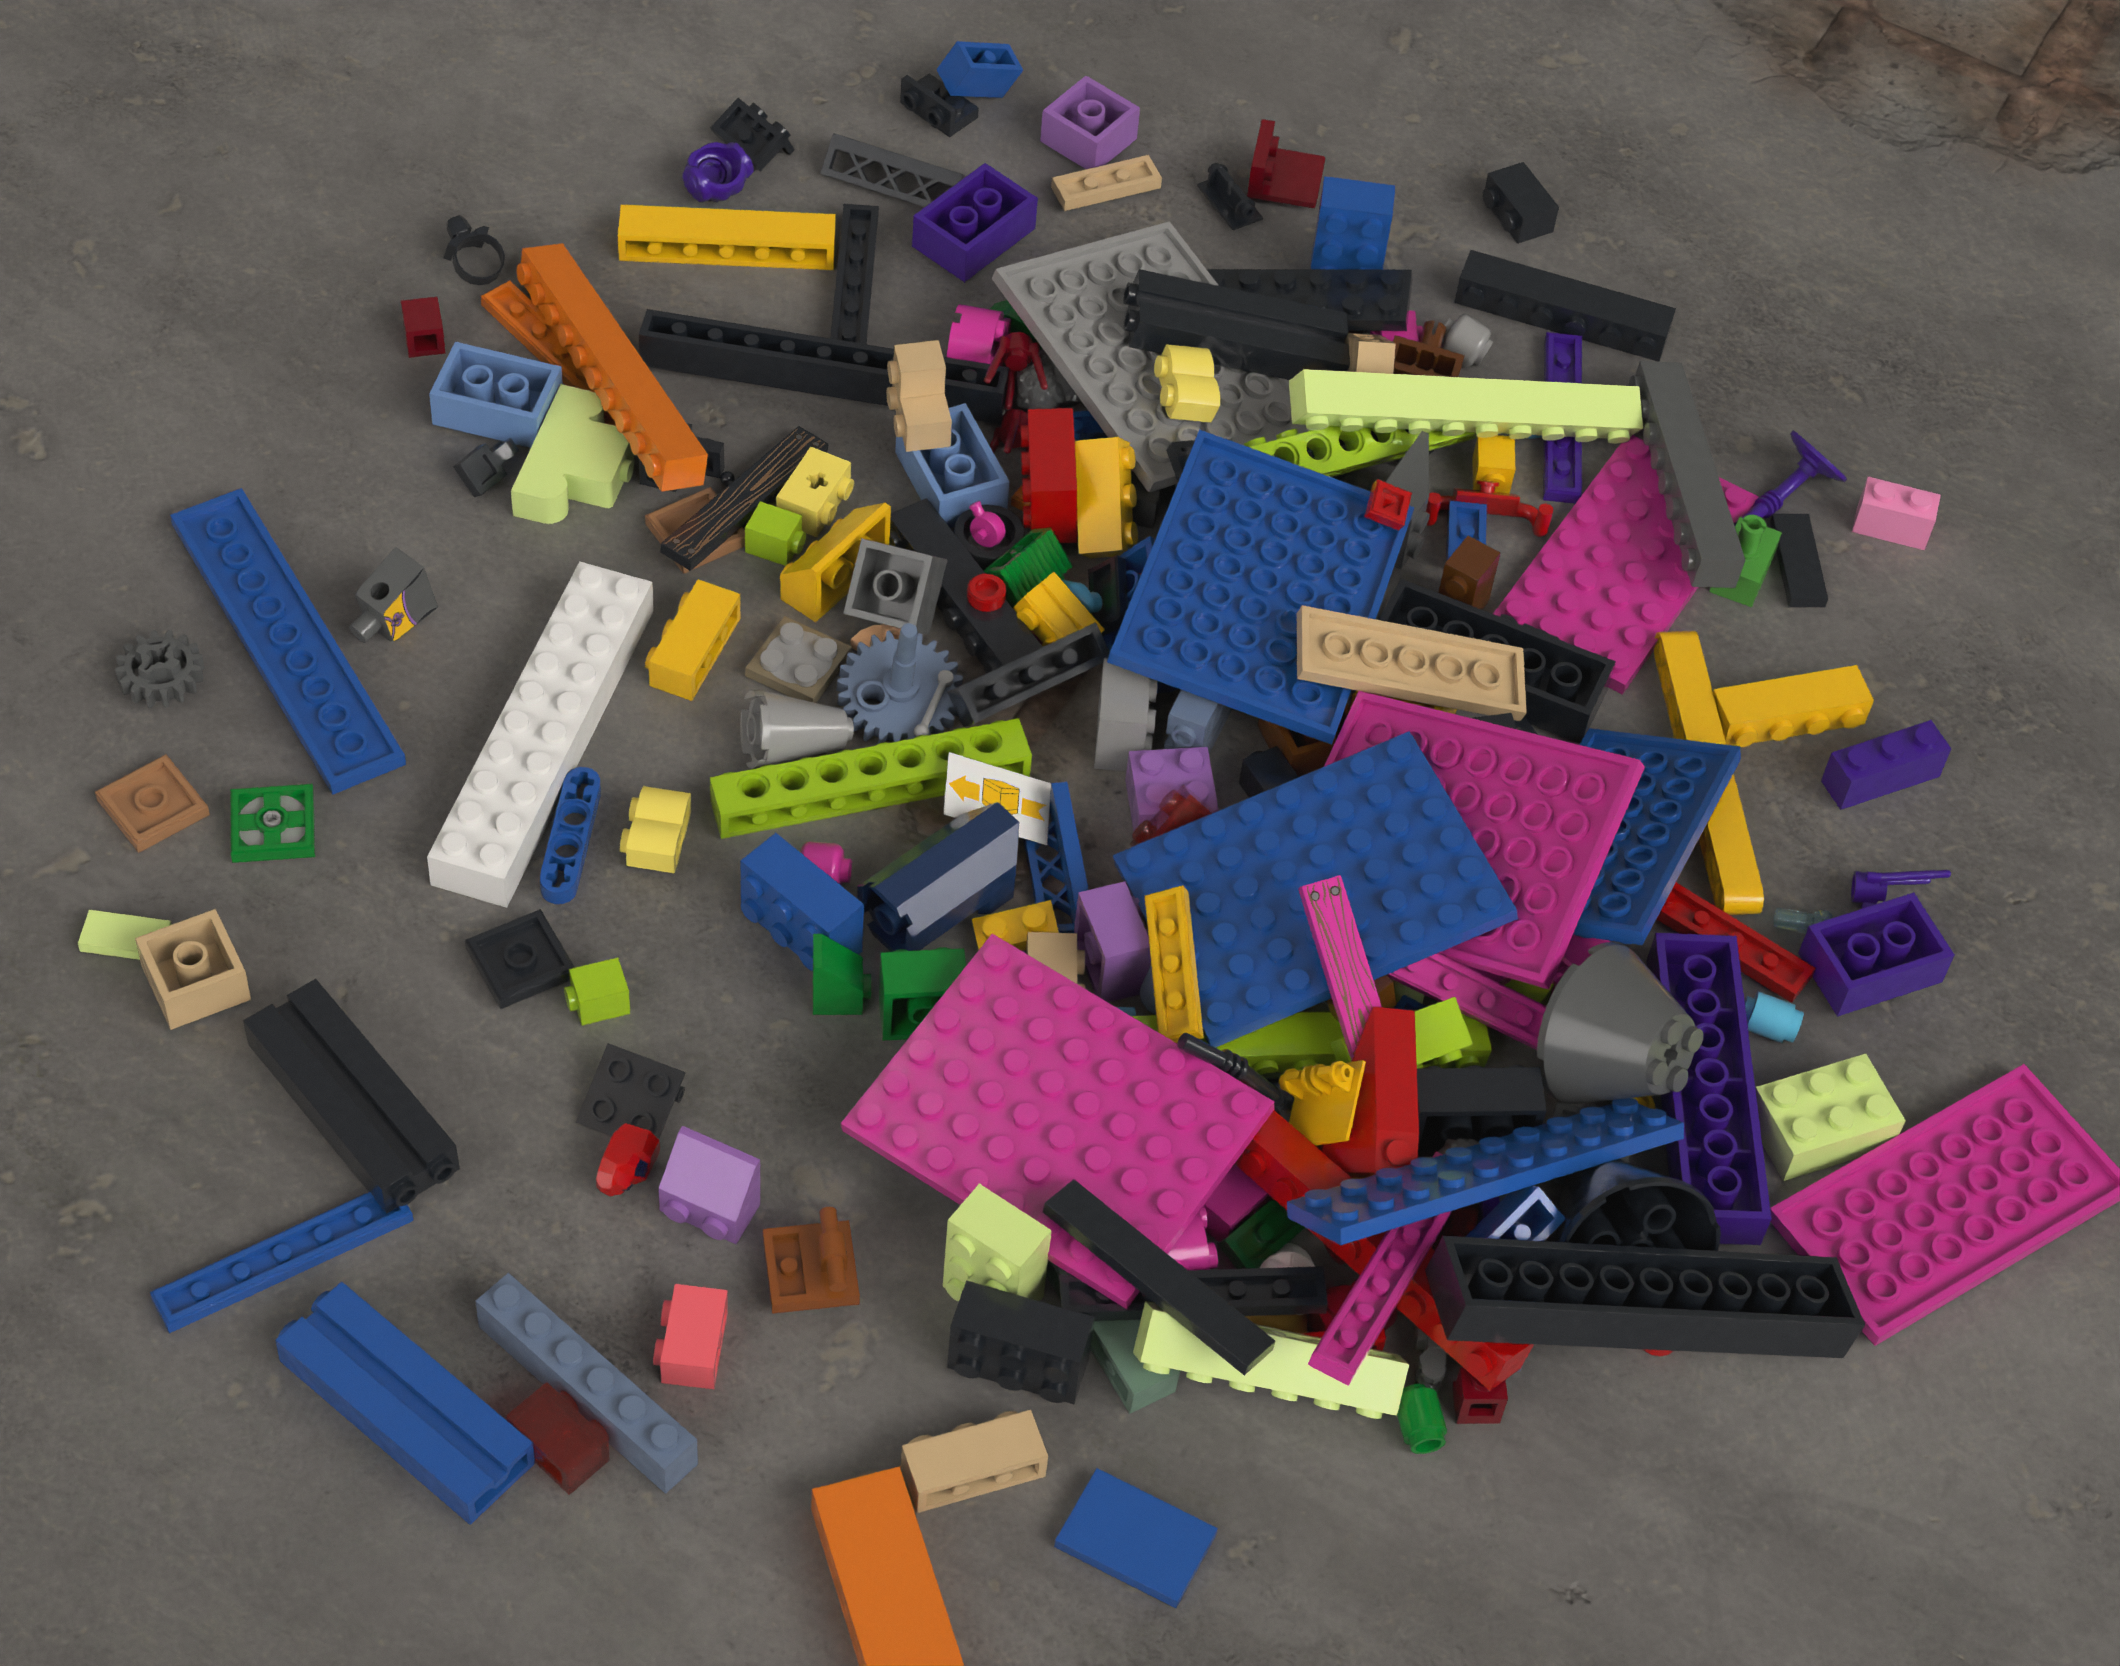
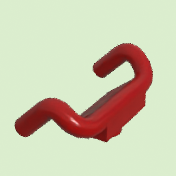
M1477 480L1480 490L1454 488L1453 496H1440V494L1435 492L1429 493L1426 512L1430 514L1426 526H1432L1436 523L1439 511L1448 510L1450 501L1487 504V514L1524 518L1530 521L1534 535L1543 537L1548 532L1554 511L1553 507L1547 503L1541 504L1539 509L1532 505L1520 503V496L1517 494L1495 492V486H1499V482Z

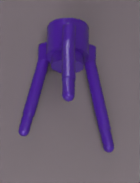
M1949 870L1886 873L1854 871L1851 884V902L1861 903V909L1877 904L1878 901L1885 902L1888 885L1929 884L1931 879L1949 878L1951 872Z

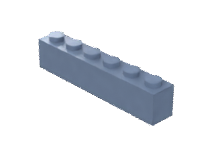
M507 1273L475 1301L479 1328L665 1494L698 1465L697 1439L511 1274Z

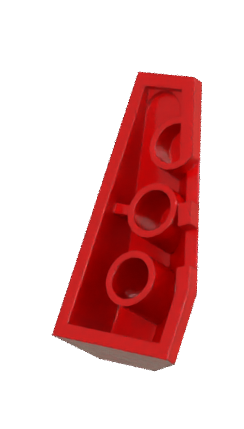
M1373 1006L1353 1052L1352 1062L1364 1060L1366 1063L1349 1141L1321 1145V1151L1349 1176L1363 1178L1376 1175V1172L1380 1169H1397L1410 1165L1412 1160L1418 1158L1419 1142L1415 1011Z

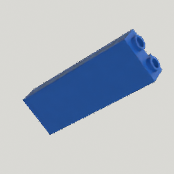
M342 1281L331 1291H325L316 1298L311 1307L313 1313L307 1319L301 1317L298 1320L290 1321L283 1327L278 1338L275 1340L279 1360L284 1366L469 1525L535 1464L534 1447L531 1440Z

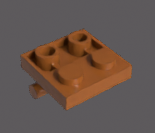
M822 1208L819 1211L821 1223L763 1229V1245L772 1314L860 1304L849 1220L838 1221L836 1208Z

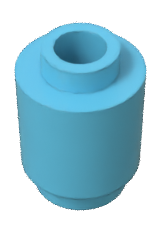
M1757 991L1754 998L1747 996L1745 999L1748 1031L1782 1043L1783 1040L1791 1043L1794 1042L1800 1029L1804 1012L1795 1009V1004Z

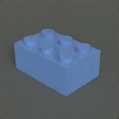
M455 342L429 393L432 424L504 442L511 438L515 444L531 448L560 384H563L562 367Z
M966 403L949 408L952 419L950 447L906 452L903 438L896 437L895 453L921 500L928 499L949 528L955 527V522L960 515L969 510V506L977 501H980L981 505H995L1008 509L1010 482Z

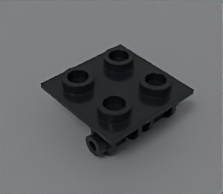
M608 1043L576 1123L610 1136L620 1126L627 1123L650 1130L660 1139L674 1101L679 1103L683 1098L685 1087L681 1086L686 1072Z

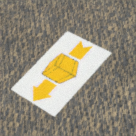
M949 752L944 815L957 818L961 814L998 802L1020 822L1019 837L1047 845L1051 783Z

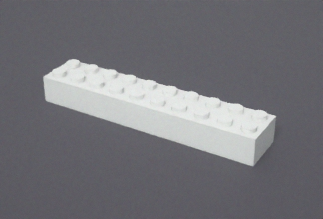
M579 561L427 856L431 886L502 907H508L558 806L564 778L568 772L577 767L654 612L653 585L651 581Z

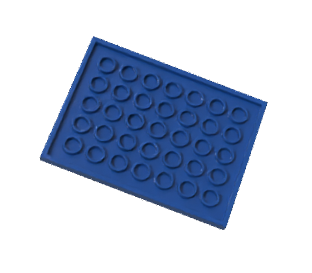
M1199 429L1110 651L1107 663L1332 745L1351 689L1297 679L1296 614L1303 605L1376 619L1414 507L1409 506L1405 525L1398 531L1365 517L1370 491Z
M1410 731L1113 855L1115 866L1123 881L1126 882L1131 896L1138 898L1140 901L1138 905L1146 925L1145 895L1182 885L1187 889L1190 902L1203 1035L1208 1044L1215 1048L1332 998L1298 888L1341 875L1373 980L1518 919L1515 905Z

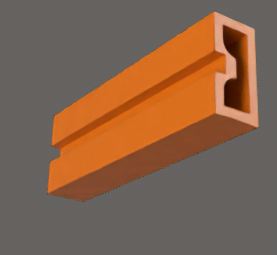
M900 1466L812 1489L811 1511L859 1666H964Z

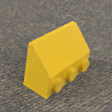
M880 503L856 508L844 519H838L825 536L819 541H813L798 560L794 563L790 562L784 567L780 574V599L816 623L848 594L861 538L889 545L891 506L887 503Z

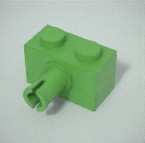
M1747 515L1744 518L1739 517L1735 526L1745 557V563L1736 588L1711 587L1709 591L1752 607L1782 534L1780 531L1766 527L1764 519L1757 515Z

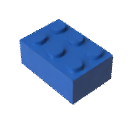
M1324 176L1310 269H1360V267L1383 269L1393 217L1396 185Z
M777 833L773 834L740 860L741 910L751 922H758L768 930L777 944L782 947L787 946L797 954L806 968L813 971V934H823L858 955L862 952L864 904Z

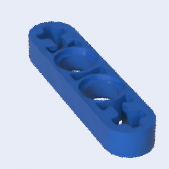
M578 767L572 769L564 778L540 873L541 894L546 901L553 904L570 902L578 890L601 797L600 777L591 768ZM581 784H588L584 788L583 800L577 799V789L581 787ZM571 813H579L586 818L585 821L578 825H571L564 821V818ZM563 845H571L578 850L576 854L570 857H562L556 853V850ZM558 870L563 871L565 882H562L560 887H553L557 883Z

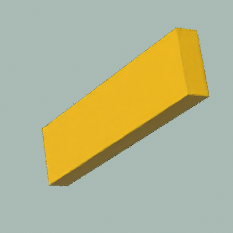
M1184 885L1145 895L1158 1033L1175 1043H1178L1179 1037L1185 1032L1198 1039L1204 1038L1189 893Z

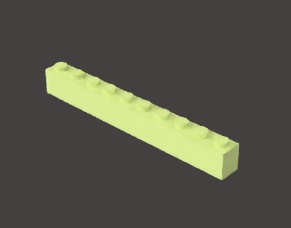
M1303 369L1289 380L1292 424L1306 425V428L1309 430H1321L1328 426H1340L1342 431L1351 432L1365 427L1375 428L1377 433L1409 429V433L1419 435L1422 431L1426 433L1442 431L1445 436H1457L1465 432H1475L1476 436L1481 438L1493 437L1498 434H1509L1511 439H1524L1531 435H1541L1542 439L1547 441L1559 440L1564 437H1575L1577 442H1589L1597 438H1607L1609 443L1617 444L1629 441L1630 436L1643 429L1639 386Z

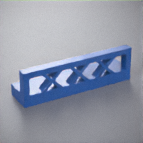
M1051 783L1049 814L1051 815L1052 822L1048 825L1047 845L1057 850L1058 854L1049 863L1036 854V850L1042 844L1024 838L1023 841L1035 904L1051 900L1053 910L1058 908L1071 918L1070 924L1057 925L1059 933H1074L1078 892L1089 889L1068 783ZM1049 875L1064 883V887L1057 895L1042 887V883Z

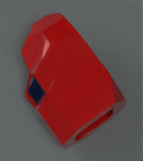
M627 1123L620 1126L613 1133L602 1157L596 1177L597 1189L611 1197L629 1191L633 1185L646 1181L659 1155L660 1140L650 1130Z

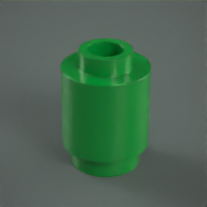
M1413 1384L1403 1388L1397 1417L1404 1443L1410 1445L1411 1451L1415 1454H1426L1439 1450L1446 1443L1444 1436L1447 1434V1428L1436 1390L1426 1388L1424 1384Z

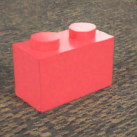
M681 1284L674 1285L672 1300H664L662 1307L661 1326L667 1327L665 1339L657 1338L654 1349L653 1365L660 1366L661 1383L714 1390L728 1314V1290Z

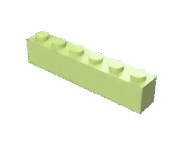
M1145 1301L1133 1353L1140 1362L1144 1363L1143 1368L1148 1371L1169 1374L1171 1368L1187 1372V1378L1202 1383H1212L1214 1377L1228 1380L1230 1387L1245 1392H1255V1387L1257 1386L1271 1389L1272 1396L1288 1401H1297L1298 1395L1314 1398L1313 1403L1326 1409L1339 1410L1340 1404L1356 1407V1413L1369 1418L1381 1419L1383 1413L1397 1416L1409 1368V1363L1398 1354L1370 1349L1352 1382L1347 1386L1308 1365L1310 1357L1321 1338L1257 1325L1276 1342L1273 1351L1244 1376L1154 1302Z

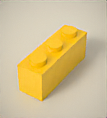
M1120 437L1075 441L1079 554L1091 559L1113 557L1115 555L1120 556L1138 542V529L1136 523L1133 522L1132 507H1135L1137 503L1136 489L1131 484V469L1135 468L1136 461L1134 449L1130 446V442Z
M698 579L690 593L685 592L678 606L677 615L674 620L669 619L666 622L662 632V640L657 647L653 646L649 650L646 657L645 668L649 669L650 687L690 701L694 699L740 620L739 593Z

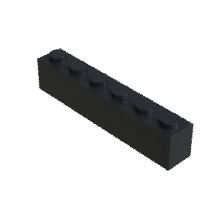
M1470 250L1459 278L1454 301L1456 304L1560 334L1582 336L1584 341L1660 362L1676 308L1474 250Z
M927 498L891 513L889 545L947 559L936 605L942 611L948 627L951 630H956L962 637L968 653L971 656H976L981 662L985 674L1042 647L1025 623L1017 618V613L1006 599L1002 607L992 612L976 610L968 603L967 587L969 581L977 575L985 574V572Z

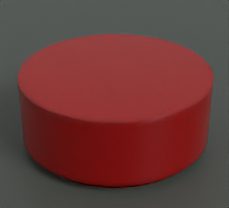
M980 574L969 581L967 600L974 609L982 612H992L1004 604L1006 585L1001 578L992 574Z

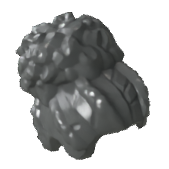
M1043 348L1039 350V355L1048 384L1046 390H1042L1033 361L1027 364L1024 370L1017 373L1015 382L1016 405L1025 412H1028V409L1066 408L1081 403L1080 398Z

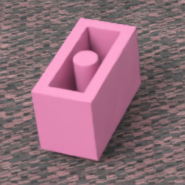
M1867 477L1857 506L1852 532L1925 550L1936 522L1941 495Z

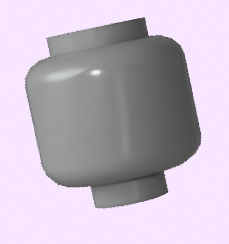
M1462 314L1456 321L1449 318L1445 324L1447 331L1443 337L1441 348L1465 355L1462 363L1464 368H1469L1473 363L1479 366L1494 342L1490 339V328L1468 314Z

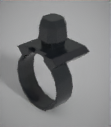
M457 215L447 221V232L451 240L448 243L443 258L449 261L453 258L452 263L455 272L461 279L470 284L485 285L496 280L503 269L505 253L497 239L487 234L489 227L482 226L471 232L472 227L463 216ZM484 242H486L497 251L501 261L500 269L492 276L483 278L472 276L459 265L457 259V252L459 250L472 246L482 248Z

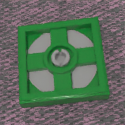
M313 784L230 789L232 863L315 857Z

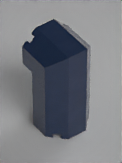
M998 802L961 814L858 885L857 899L864 904V913L869 911L873 919L872 922L867 924L872 935L890 952L899 949L920 951L976 910H978V914H991L1014 898L1020 822Z

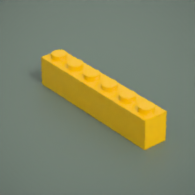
M621 205L618 227L619 261L834 270L836 214Z

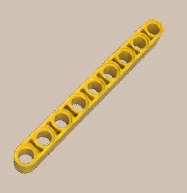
M1696 631L1657 632L1655 639H1658L1654 647V658L1674 739L1726 745L1698 633ZM1733 774L1706 824L1699 842L1715 906L1729 915L1760 914L1764 903L1763 887Z

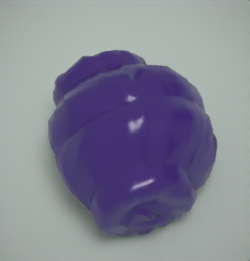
M712 142L690 154L682 173V178L688 193L695 200H698L699 203L708 200L718 203L741 192L746 179L754 172L751 158L738 143L730 142L723 144Z

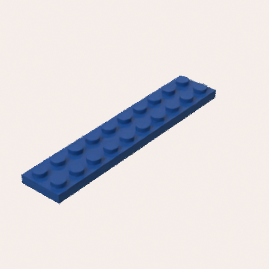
M240 488L171 514L172 526L331 794H336L406 765L405 754L243 489Z
M1634 1098L1616 1099L1612 1101V1104L1599 1108H1583L1579 1114L1573 1116L1550 1118L1543 1125L1516 1128L1513 1134L1500 1138H1483L1479 1141V1144L1470 1147L1450 1148L1445 1151V1154L1440 1156L1417 1158L1412 1160L1410 1165L1397 1169H1380L1376 1172V1175L1367 1178L1347 1179L1342 1181L1340 1186L1334 1188L1307 1191L1304 1197L1287 1201V1215L1290 1220L1339 1245H1343L1684 1139V1122L1667 1116L1663 1110L1650 1109L1640 1105Z

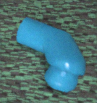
M1062 580L1091 614L1101 610L1103 601L1098 593L1090 592L1080 582Z

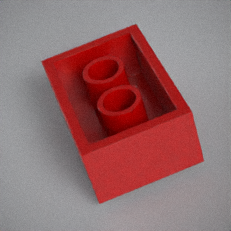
M1073 408L1028 409V425H1021V448L1028 447V451H1021V474L1029 475V478H1022V501L1030 502V506H1023L1024 529L1051 528L1059 543H1077V478Z

